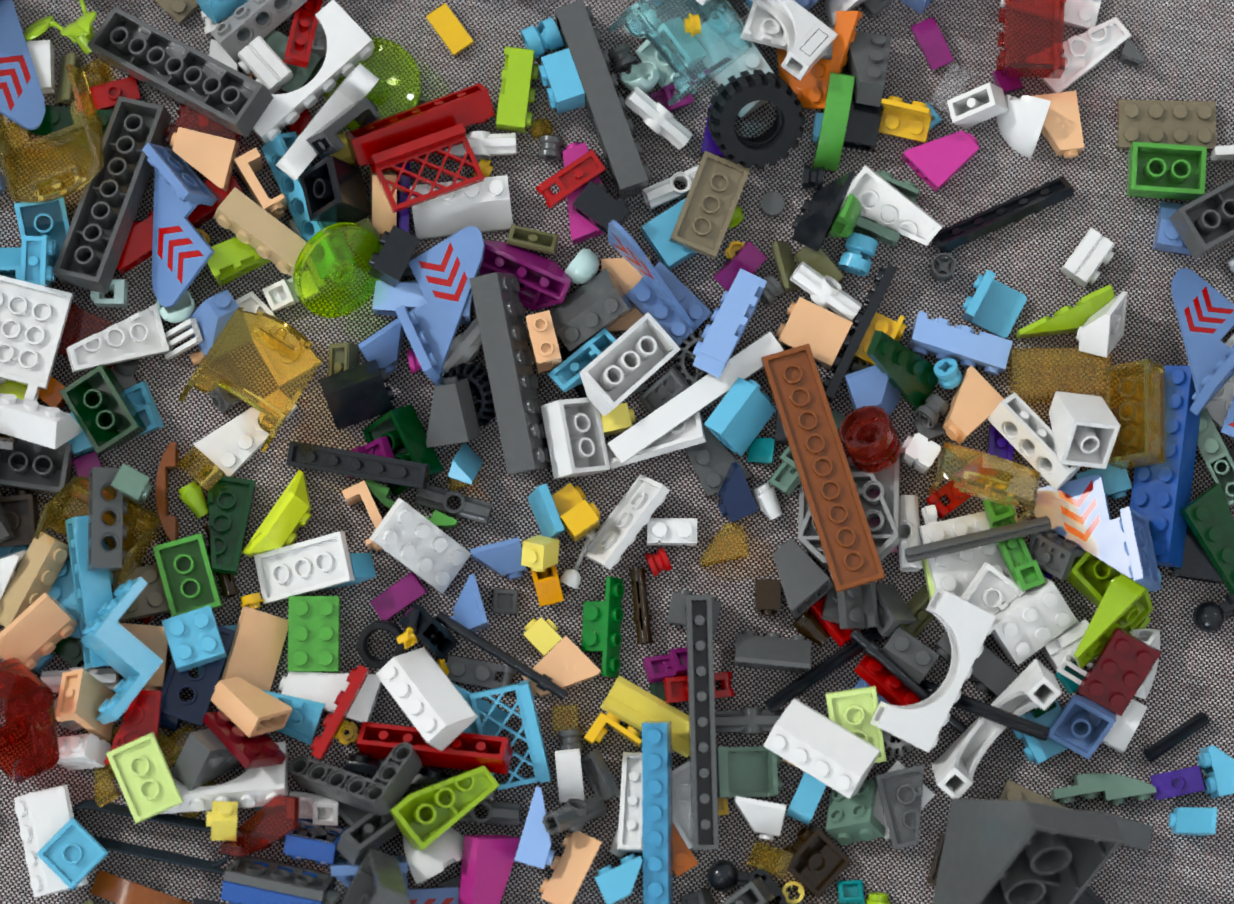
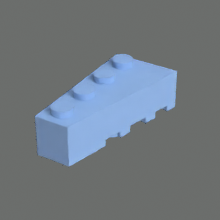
M740 268L729 292L725 290L719 304H721V307H716L711 317L712 325L707 324L701 336L704 338V341H698L692 354L696 358L693 366L720 378L756 310L767 283L766 280Z
M376 280L372 306L374 314L398 317L395 309L402 305L410 312L427 304L417 281L398 282L394 288L383 281ZM472 291L459 324L470 325L472 323L474 308Z
M918 312L907 348L913 349L912 351L920 356H926L927 354L935 355L939 361L944 358H953L960 362L962 367L976 366L983 368L984 372L990 375L1003 374L1007 366L1013 341L986 332H979V335L974 334L975 330L965 325L952 327L947 319L941 317L928 319V313Z

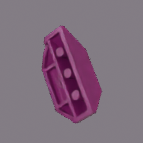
M484 240L485 251L479 269L481 276L495 272L514 274L520 285L518 292L519 300L523 306L534 311L564 302L572 280L556 262L525 248L508 245L506 242Z

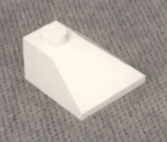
M1122 291L1093 314L1083 326L1079 327L1076 339L1079 341L1078 351L1108 357L1124 335L1128 292Z
M739 796L734 798V805L752 831L759 834L760 839L773 841L774 836L780 837L786 805Z

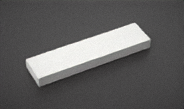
M623 752L618 852H643L642 752Z

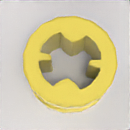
M790 881L782 888V893L789 904L799 903L804 897V888L799 882ZM792 885L798 887L797 892L800 894L797 899L793 897V900L788 898L789 893L786 891L789 886L793 888Z

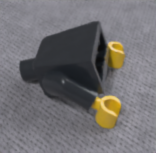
M415 604L403 613L400 623L404 626L405 633L397 637V642L399 644L403 642L404 649H407L417 643L418 639L435 654V661L438 662V665L448 676L449 670L445 662L448 661V653L459 641L432 615L418 604Z

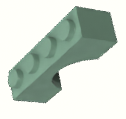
M125 463L122 464L111 484L112 488L123 494L124 499L137 506L140 501L145 503L152 491L150 477Z

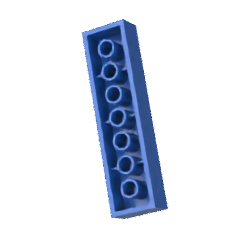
M1148 365L1130 507L1148 518L1157 566L1182 568L1187 522L1180 510L1190 503L1201 412L1195 415L1189 410L1194 403V400L1191 398L1196 392L1190 366Z

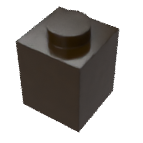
M755 580V612H760V616H775V612H780L781 580Z

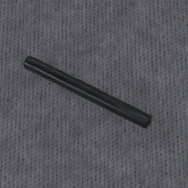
M876 627L870 628L863 633L870 641H877L882 637ZM855 640L851 641L765 702L767 709L774 713L860 653L863 648Z
M922 680L919 684L930 695L940 687V685L927 680ZM961 694L959 700L953 703V706L1036 739L1044 741L1048 739L1050 733L1048 727Z

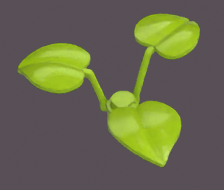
M79 0L83 15L65 28L56 21H53L54 17L51 15L32 23L23 34L25 40L29 41L40 36L49 27H56L61 31L60 34L62 36H67L73 43L77 42L84 54L92 52L87 45L95 35L92 23L96 19L97 13L96 11L87 12L84 0Z

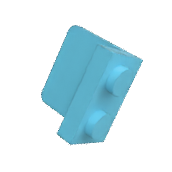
M22 235L21 281L45 287H51V281L55 282L56 275L53 273L52 257L57 255V242L53 241V237L49 235Z
M987 269L984 276L979 274L973 285L977 289L974 296L968 295L962 309L966 311L962 318L998 337L1006 339L1022 311L1027 297L995 280L996 273Z
M1055 700L1057 707L1037 718H1034L1030 712L1020 717L1050 728L1061 713L1062 708L1058 701ZM1012 729L1015 737L1018 740L1021 739L1025 746L1023 752L1027 760L1033 762L1034 765L1040 764L1068 749L1049 737L1045 741L1039 740Z

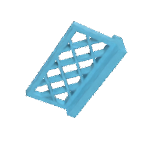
M527 679L512 685L470 693L472 708L478 715V718L475 719L478 734L488 735L484 732L483 725L487 719H490L500 726L494 736H498L503 728L515 735L510 743L511 748L517 738L525 741L528 745L524 756L512 750L513 755L519 758L520 762L514 771L509 768L508 773L511 776L507 782L499 783L500 786H498L497 791L535 782L544 783L551 781V771L530 680ZM515 690L517 701L512 708L500 701L505 692ZM499 694L498 698H495L492 695ZM488 697L494 701L488 713L478 708L477 698ZM497 704L510 711L503 723L490 715ZM517 705L519 706L520 713L515 710ZM512 713L522 719L523 724L518 732L505 725ZM480 714H482L483 716H485V718L483 719V721H481ZM523 729L525 732V736L521 735ZM529 753L531 761L526 758ZM525 762L533 767L535 776L524 778L517 771L522 763ZM514 776L518 778V780L511 781Z

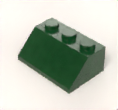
M100 364L59 391L97 454L123 445L147 430L108 366Z
M412 404L390 410L362 431L368 444L380 437L387 436L396 459L430 464L428 481L444 470L433 447L427 448L426 446L427 435ZM388 483L394 497L414 488Z

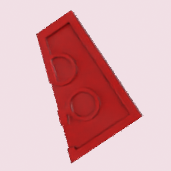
M141 690L126 710L123 722L118 733L115 735L110 751L154 732L158 741L162 691ZM106 756L103 764L111 765L108 760V757Z

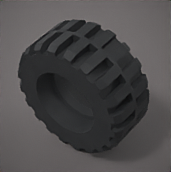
M748 70L740 72L741 77L735 78L734 75L729 77V83L726 86L721 83L717 88L719 94L717 96L712 95L710 100L712 108L707 110V117L710 120L707 122L708 130L720 151L731 162L735 164L740 162L745 168H751L752 164H754L757 169L764 168L766 163H769L771 166L778 164L777 159L780 157L786 159L790 155L788 153L790 148L796 149L799 144L796 139L797 137H802L804 129L801 127V124L805 123V116L802 113L803 106L790 86L774 73L767 72L764 74L762 70H754L753 74H750ZM757 100L772 102L777 109V115L774 124L765 134L755 138H745L736 133L735 120L744 106Z

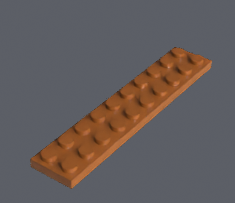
M805 344L761 357L836 593L885 579V574L810 345Z

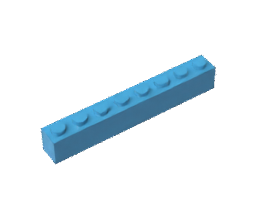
M646 721L642 723L643 904H673L672 721Z

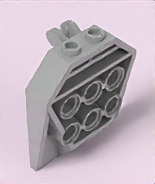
M900 456L846 457L867 522L874 518L881 520L879 526L875 528L869 527L881 562L900 543ZM800 482L798 540L819 563L828 568ZM871 490L881 491L877 498L872 499L868 497Z

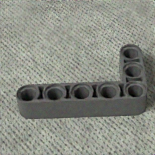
M403 742L393 748L372 780L306 756H297L292 759L288 765V770L303 789L369 813L384 816L390 813V810L400 800L421 769L422 761L412 745Z

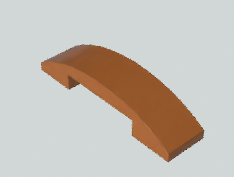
M170 442L159 464L155 493L157 511L162 527L170 541L179 539V519L176 516H169V470H179V445L176 442Z
M100 869L90 892L93 895L117 904H193Z

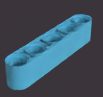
M804 771L786 815L809 825L827 785Z

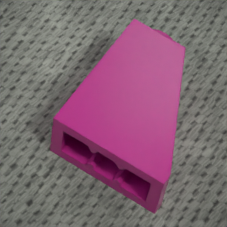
M961 130L906 150L903 153L902 160L937 193L977 154L980 147L977 145V139L972 134H966Z

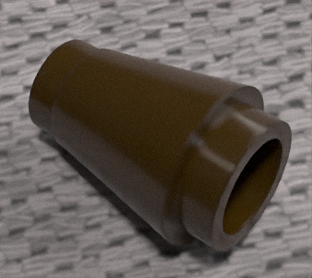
M804 612L792 624L796 628L795 631L806 636V638L817 643L819 646H822L830 636L812 612Z

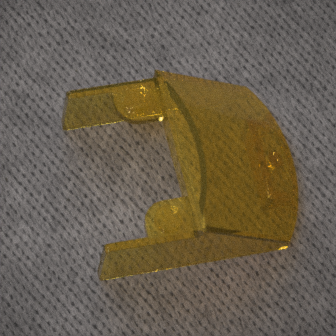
M71 64L65 67L75 97L70 107L73 125L31 141L27 129L15 122L7 125L5 116L0 113V164L10 197L15 201L42 203L63 198L87 185L104 167L102 118L97 115L84 71Z
M238 307L189 379L179 401L183 403L193 387L204 393L214 392L218 386L261 412L258 416V424L264 431L269 433L260 450L265 453L319 368L323 358L321 355L318 358L311 348L312 343L289 324L267 313L243 311V307Z
M944 442L942 451L936 459L925 495H932L941 483V479L954 481V487L959 488L960 492L1005 506H1017L1018 502H1020L1021 507L1017 516L1018 523L1025 521L1034 512L1040 472L992 454Z

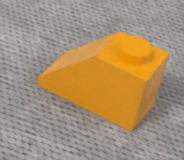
M555 565L546 568L543 572L531 570L540 607L564 601Z

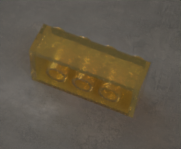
M1012 348L1008 358L1009 396L1015 392L1024 402H1052L1055 392L1060 391L1102 396L1104 401H1109L1112 397L1111 353L1106 358L1078 351L1079 348Z
M1150 359L1107 366L1106 404L1121 425L1108 464L1120 469L1165 463L1164 365Z

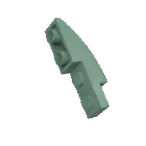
M1207 408L1201 411L1197 446L1215 483H1221L1228 505L1231 506L1234 504V460Z
M833 410L831 412L841 439L854 422L838 411ZM788 446L779 457L783 463L768 482L787 496H790L800 483V479Z
M1088 773L1074 775V786L1050 790L1051 799H1059V804L1073 802L1074 796L1083 795L1084 800L1099 797L1098 792H1101L1103 802L1110 801L1111 805L1126 803L1125 798L1135 796V801L1150 799V794L1156 792V787L1123 775Z

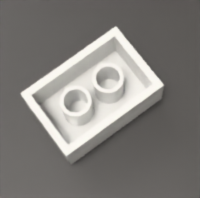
M587 397L557 400L540 406L554 479L589 476L611 470L600 412Z
M1044 577L1045 584L1026 590L1027 592L1022 596L1015 598L1008 604L1009 606L994 615L996 616L994 620L995 627L991 634L1006 657L1017 665L1078 622L1055 584L1046 577Z

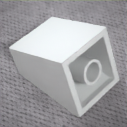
M1056 391L1049 410V417L1058 462L1065 465L1106 469L1121 425L1102 396Z

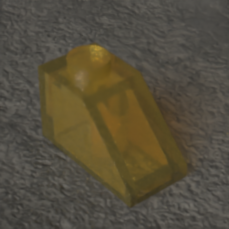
M736 522L723 525L722 530H718L699 561L700 568L749 557L750 553L743 525L737 526Z

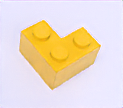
M570 482L552 495L564 528L575 543L586 536L589 530H594L600 526L599 518L601 517L599 510L593 502L587 503L585 500L586 495L578 485L574 487Z

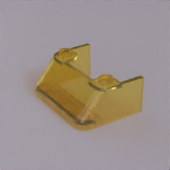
M84 476L73 477L44 506L34 538L39 539L49 528L58 534H67L65 520L72 517L88 516L89 478ZM108 488L103 489V497L106 500H113V491ZM124 497L123 500L127 501L126 515H123V525L127 527L126 540H122V550H126V559L117 581L120 584L138 567L161 523L158 515ZM108 513L102 515V520L105 521L106 525H113L114 519L112 515ZM105 538V544L113 548V542Z

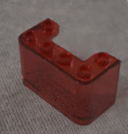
M1066 0L1003 1V9L999 8L998 23H1003L1002 32H998L997 47H1002L999 52V56H997L996 70L1001 71V76L1061 78L1065 70V58H1062L1064 54L1063 31L1064 5Z
M17 658L3 661L0 663V700L4 704L6 725L0 727V769L17 784L50 770L59 760L52 690L22 661Z

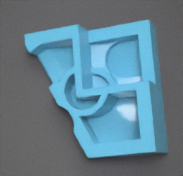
M147 381L140 382L124 390L147 428L138 436L164 427Z

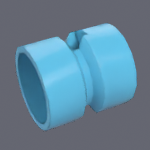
M552 17L540 21L538 27L531 25L520 30L526 49L534 50L535 58L544 55L546 49L553 51L564 46L561 34Z
M852 233L847 237L844 246L847 251L842 252L838 267L854 275L868 276L872 265L870 257L875 256L879 242L869 236Z

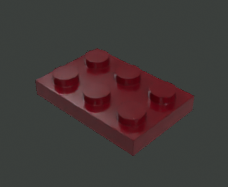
M1116 627L1077 691L1081 695L1122 716L1161 655V652Z
M222 711L207 712L202 720L245 769L283 764L287 757L266 733L249 738Z

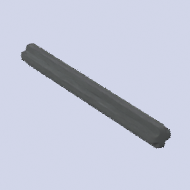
M1048 516L918 545L906 548L905 557L907 562L911 563L1051 530V521Z

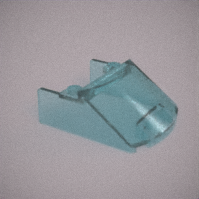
M640 0L628 7L608 28L609 32L612 33L625 25L632 35L637 37L646 36L676 73L673 76V84L678 92L667 102L670 106L689 94H694L752 47L751 42L747 43L746 40L740 39L744 24L727 0H710L703 6L696 0ZM689 13L691 15L699 14L701 34L694 35V37H691L690 33H685L684 18H688Z

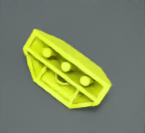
M301 470L297 471L242 551L247 557H254L257 554L292 545L298 537L295 533L299 527H305L312 516L310 514L312 509L306 477Z

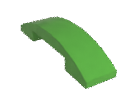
M830 72L819 140L814 157V168L821 166L826 170L837 171L855 76Z
M849 193L842 209L837 214L828 236L832 238H845L852 234L862 212V205L854 195Z
M367 479L366 484L371 493L385 508L390 510L395 503L388 499L391 494L390 488ZM434 510L431 519L424 516L440 529H451L458 526L456 519L437 510Z
M1007 492L983 500L990 529L1016 523L1014 518L1016 513ZM1023 537L996 543L1011 576L1022 592L1046 583L1037 561L1032 559Z

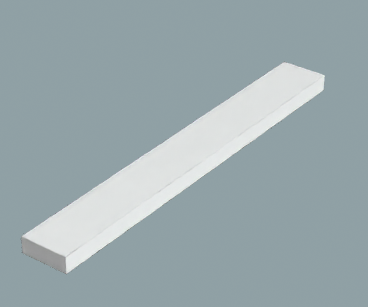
M770 331L729 359L720 378L707 374L608 442L607 445L619 462L624 464L727 393L739 377L746 380L762 369L761 357L784 351V349Z

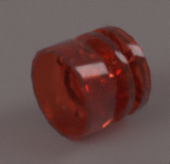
M863 406L853 410L842 421L839 430L841 440L848 450L853 464L859 470L866 473H877L888 469L897 461L901 454L902 445L889 415L882 408Z

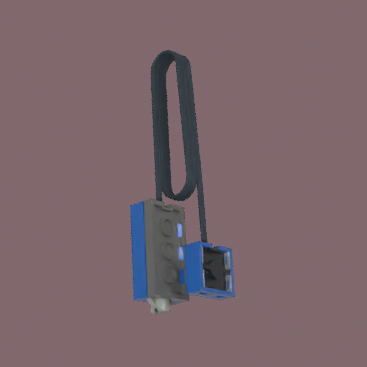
M86 799L79 802L72 809L75 819L76 813L80 809H90L133 818L129 806L100 800ZM168 813L158 814L147 819L148 821L211 832V827H206L205 820ZM298 819L294 824V828L290 829L286 837L237 827V832L284 841L283 854L291 855L293 859L315 860L320 865L333 864L338 858L340 852L336 847L342 832L346 830V828L337 826L313 825V821ZM93 836L106 850L223 874L224 881L221 899L227 900L230 904H339L341 892L334 891L335 876H331L330 873L241 854L235 857L233 864H230L226 870L217 868L222 866L231 856L233 850L232 841H224L226 854L223 859L210 861Z

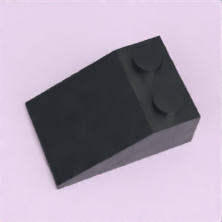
M851 171L816 191L811 201L806 199L800 211L803 215H797L791 227L795 229L792 236L793 240L817 252L819 251L843 204L856 174L855 172Z

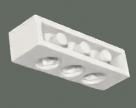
M1015 392L1001 401L987 420L1055 490L1071 480L1081 468V466L1065 465L1058 462L1052 430Z

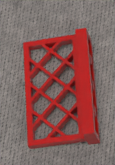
M463 123L371 155L369 165L373 173H376L393 213L484 181L485 177L466 138V130ZM462 144L466 152L464 158L462 159L450 154L452 147ZM437 153L444 156L441 167L427 161L431 154ZM447 158L461 163L457 174L443 168ZM414 161L422 165L418 175L405 170L407 163ZM463 165L473 168L476 176L468 179L459 174ZM425 166L438 171L434 182L421 177ZM391 169L398 172L399 175L394 183L386 180L382 172ZM443 173L454 178L452 185L445 187L438 184L437 181L440 174ZM402 174L415 179L411 190L398 185ZM418 181L432 186L430 192L424 195L415 192ZM396 189L409 194L405 202L396 204L393 198Z

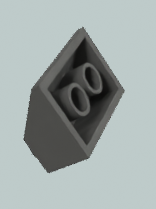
M605 268L566 297L563 303L551 308L550 314L556 333L568 350L574 352L604 328L608 329L627 315L635 307L608 269Z
M18 439L13 450L0 449V487L62 496L69 495L72 477V444L65 443L57 449H52Z
M741 630V634H736L733 666L807 673L811 667V641H806V636L791 635V639L781 638L779 633H766L765 637L756 636V631Z

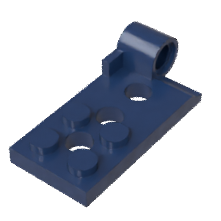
M218 626L228 658L235 631ZM227 658L202 665L203 671L198 678L190 677L189 670L179 673L172 659L161 690L162 701L159 727L177 732L182 720L201 727L203 726L204 722L202 720L209 711L215 686L220 681ZM186 688H190L194 692L193 699L188 702L180 699L181 691Z

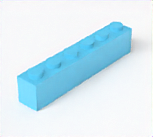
M88 516L72 517L65 520L81 639L85 635L82 632L91 621L95 622L100 617V614H98L100 608L107 601L110 603L115 598V595H112L111 588L113 584L112 571L88 570ZM104 538L102 540V546L104 549L109 550L108 545L105 544ZM81 642L85 669L109 666Z

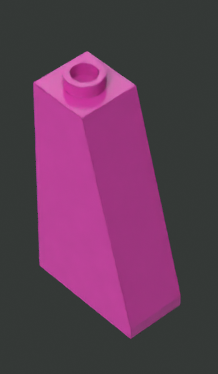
M574 142L566 146V150L563 151L564 168L589 152L585 142L582 144ZM600 176L591 181L595 185L597 183L602 184ZM588 184L567 197L570 234L573 245L604 233L573 210L574 201Z
M506 834L464 835L458 904H500L518 850L520 838Z

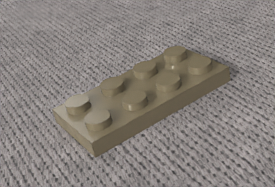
M1119 99L1117 101V149H1129L1134 141L1206 146L1207 151H1212L1216 147V101Z
M705 151L669 241L715 259L751 169Z

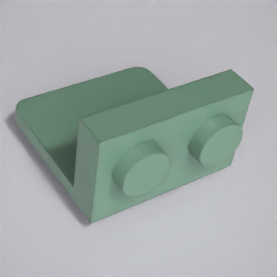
M873 779L865 780L859 792L850 799L831 789L826 831L840 845H850L855 842L871 841L875 838L885 837L886 828L873 815L877 783Z

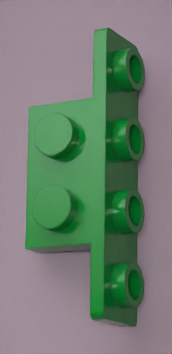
M612 576L606 577L605 601L583 602L581 651L603 652L602 676L618 678L621 668L620 646L622 644L621 621L623 619L622 596L624 595L623 579Z

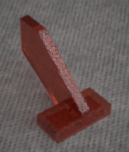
M281 794L275 796L237 829L236 841L221 843V853L240 857L270 848L273 842L299 828V797Z

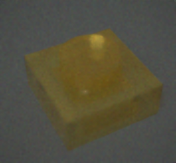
M577 705L552 706L553 732L578 729Z

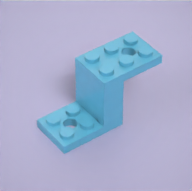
M141 577L134 580L129 579L126 583L122 582L113 593L116 597L110 603L107 601L98 611L100 617L95 622L91 621L82 631L85 635L80 641L126 679H122L113 690L116 692L110 700L107 698L98 708L100 714L96 719L103 725L120 718L164 662L118 623V620L148 584Z

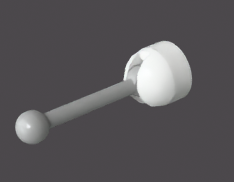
M589 530L586 533L587 539L574 568L566 570L559 580L572 588L578 589L581 582L578 569L591 540H594L596 537V533L593 530Z

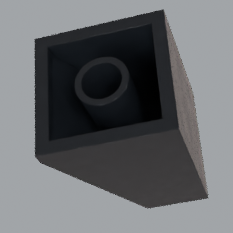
M327 156L300 175L310 221L356 223L371 214L360 168L334 156Z

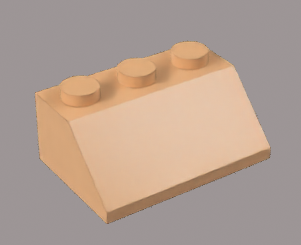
M44 593L0 632V657L18 673H28L36 667L37 661L42 656L49 655L54 651L56 644L62 638L69 637L79 623L58 600Z
M574 831L573 834L568 832L561 845L565 847L562 856L556 855L550 869L554 870L550 880L545 878L539 892L543 893L541 898L552 904H573L602 842L580 831Z

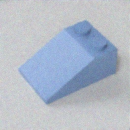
M536 786L515 861L545 870L546 865H552L555 851L551 850L550 833L546 832V828L542 823L543 817L546 815L543 792L540 787Z

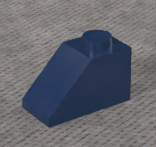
M736 461L731 463L718 494L721 503L717 504L722 517L727 516L732 523L759 510L741 466Z

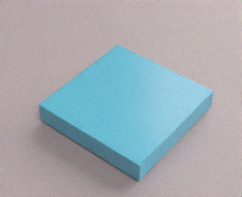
M548 485L538 486L527 499L542 536L556 538L564 531V525Z
M74 817L36 853L71 890H74L109 854Z

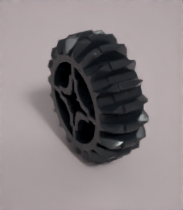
M461 363L458 366L451 367L449 372L445 373L443 377L457 376L458 380L468 378L479 428L488 425L491 422L490 420L496 417L488 372H484V365L476 366L475 363ZM481 402V408L477 414V408H479V403Z

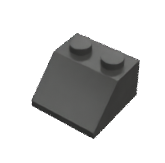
M900 627L896 628L881 650L918 684L922 682L940 656Z

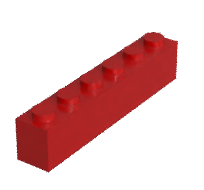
M481 83L375 121L362 128L359 127L345 133L352 159L359 166H370L371 155L461 123H463L465 129L472 124H483L488 121V118L494 117L495 114L488 89Z
M231 175L227 192L222 191L208 179L204 181L218 200L212 207L203 204L197 205L187 217L195 228L213 218L219 205L234 187L244 194L233 175ZM153 210L147 215L148 218L142 222L136 221L132 225L117 265V270L121 275H124L152 257Z
M363 721L356 742L359 751L368 754L369 758L372 759L387 758L396 745L406 742L412 745L421 759L422 765L462 770H473L485 766L490 773L508 775L513 755L507 737L461 733L443 751H440L428 744L416 727Z

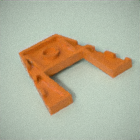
M836 11L834 32L838 36L833 42L832 59H820L800 81L781 67L786 58L787 50L776 48L780 78L798 96L797 98L800 100L803 109L824 110L830 72L841 74L843 66H846L848 60L846 55L850 43L854 42L857 33L855 28L858 19L862 18V12Z

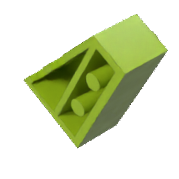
M505 46V62L501 75L502 84L499 93L496 129L526 134V127H531L533 112H529V105L535 102L536 89L532 88L533 79H538L539 65H535L534 50Z
M235 236L232 239L212 246L211 248L214 250V253L207 264L221 287L271 261L260 257L256 249L249 244L242 243Z

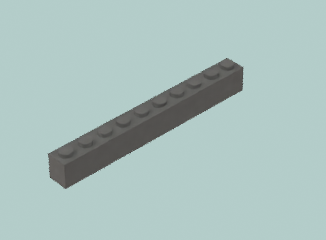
M712 594L686 595L692 850H719Z

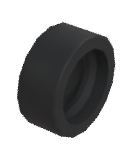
M379 620L372 622L363 629L358 637L357 648L359 656L364 663L372 668L381 669L394 656L405 653L404 643L399 644L397 642V637L403 634V631L392 621ZM386 630L394 636L397 645L392 656L386 659H379L371 655L367 642L373 632Z

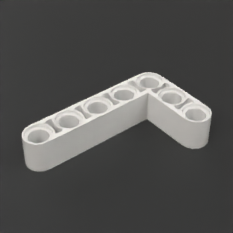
M359 64L337 87L276 166L296 181L317 155L307 139L348 106L363 99L379 81V78L362 64Z

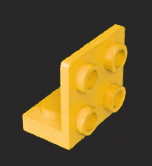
M889 96L888 99L882 98L881 104L884 109L878 133L926 143L933 117L927 104L918 101L907 104L903 102L902 98L896 96Z
M876 312L854 357L874 366L875 363L866 352L875 330L883 331L899 342L907 326L902 323L905 317L900 315L896 322Z
M601 712L585 735L584 741L592 746L595 741L600 744L608 732V729L605 728L607 725L640 748L642 745V739H640L642 734L631 726L627 729L619 724L620 719L612 713L608 712L605 715Z

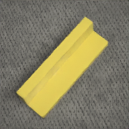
M619 675L603 701L601 709L612 713L641 732L642 723L646 721H672V750L687 758L690 754L689 716Z

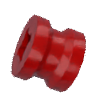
M663 547L658 548L657 552L653 554L647 553L644 555L653 577L659 576L661 571L672 570Z

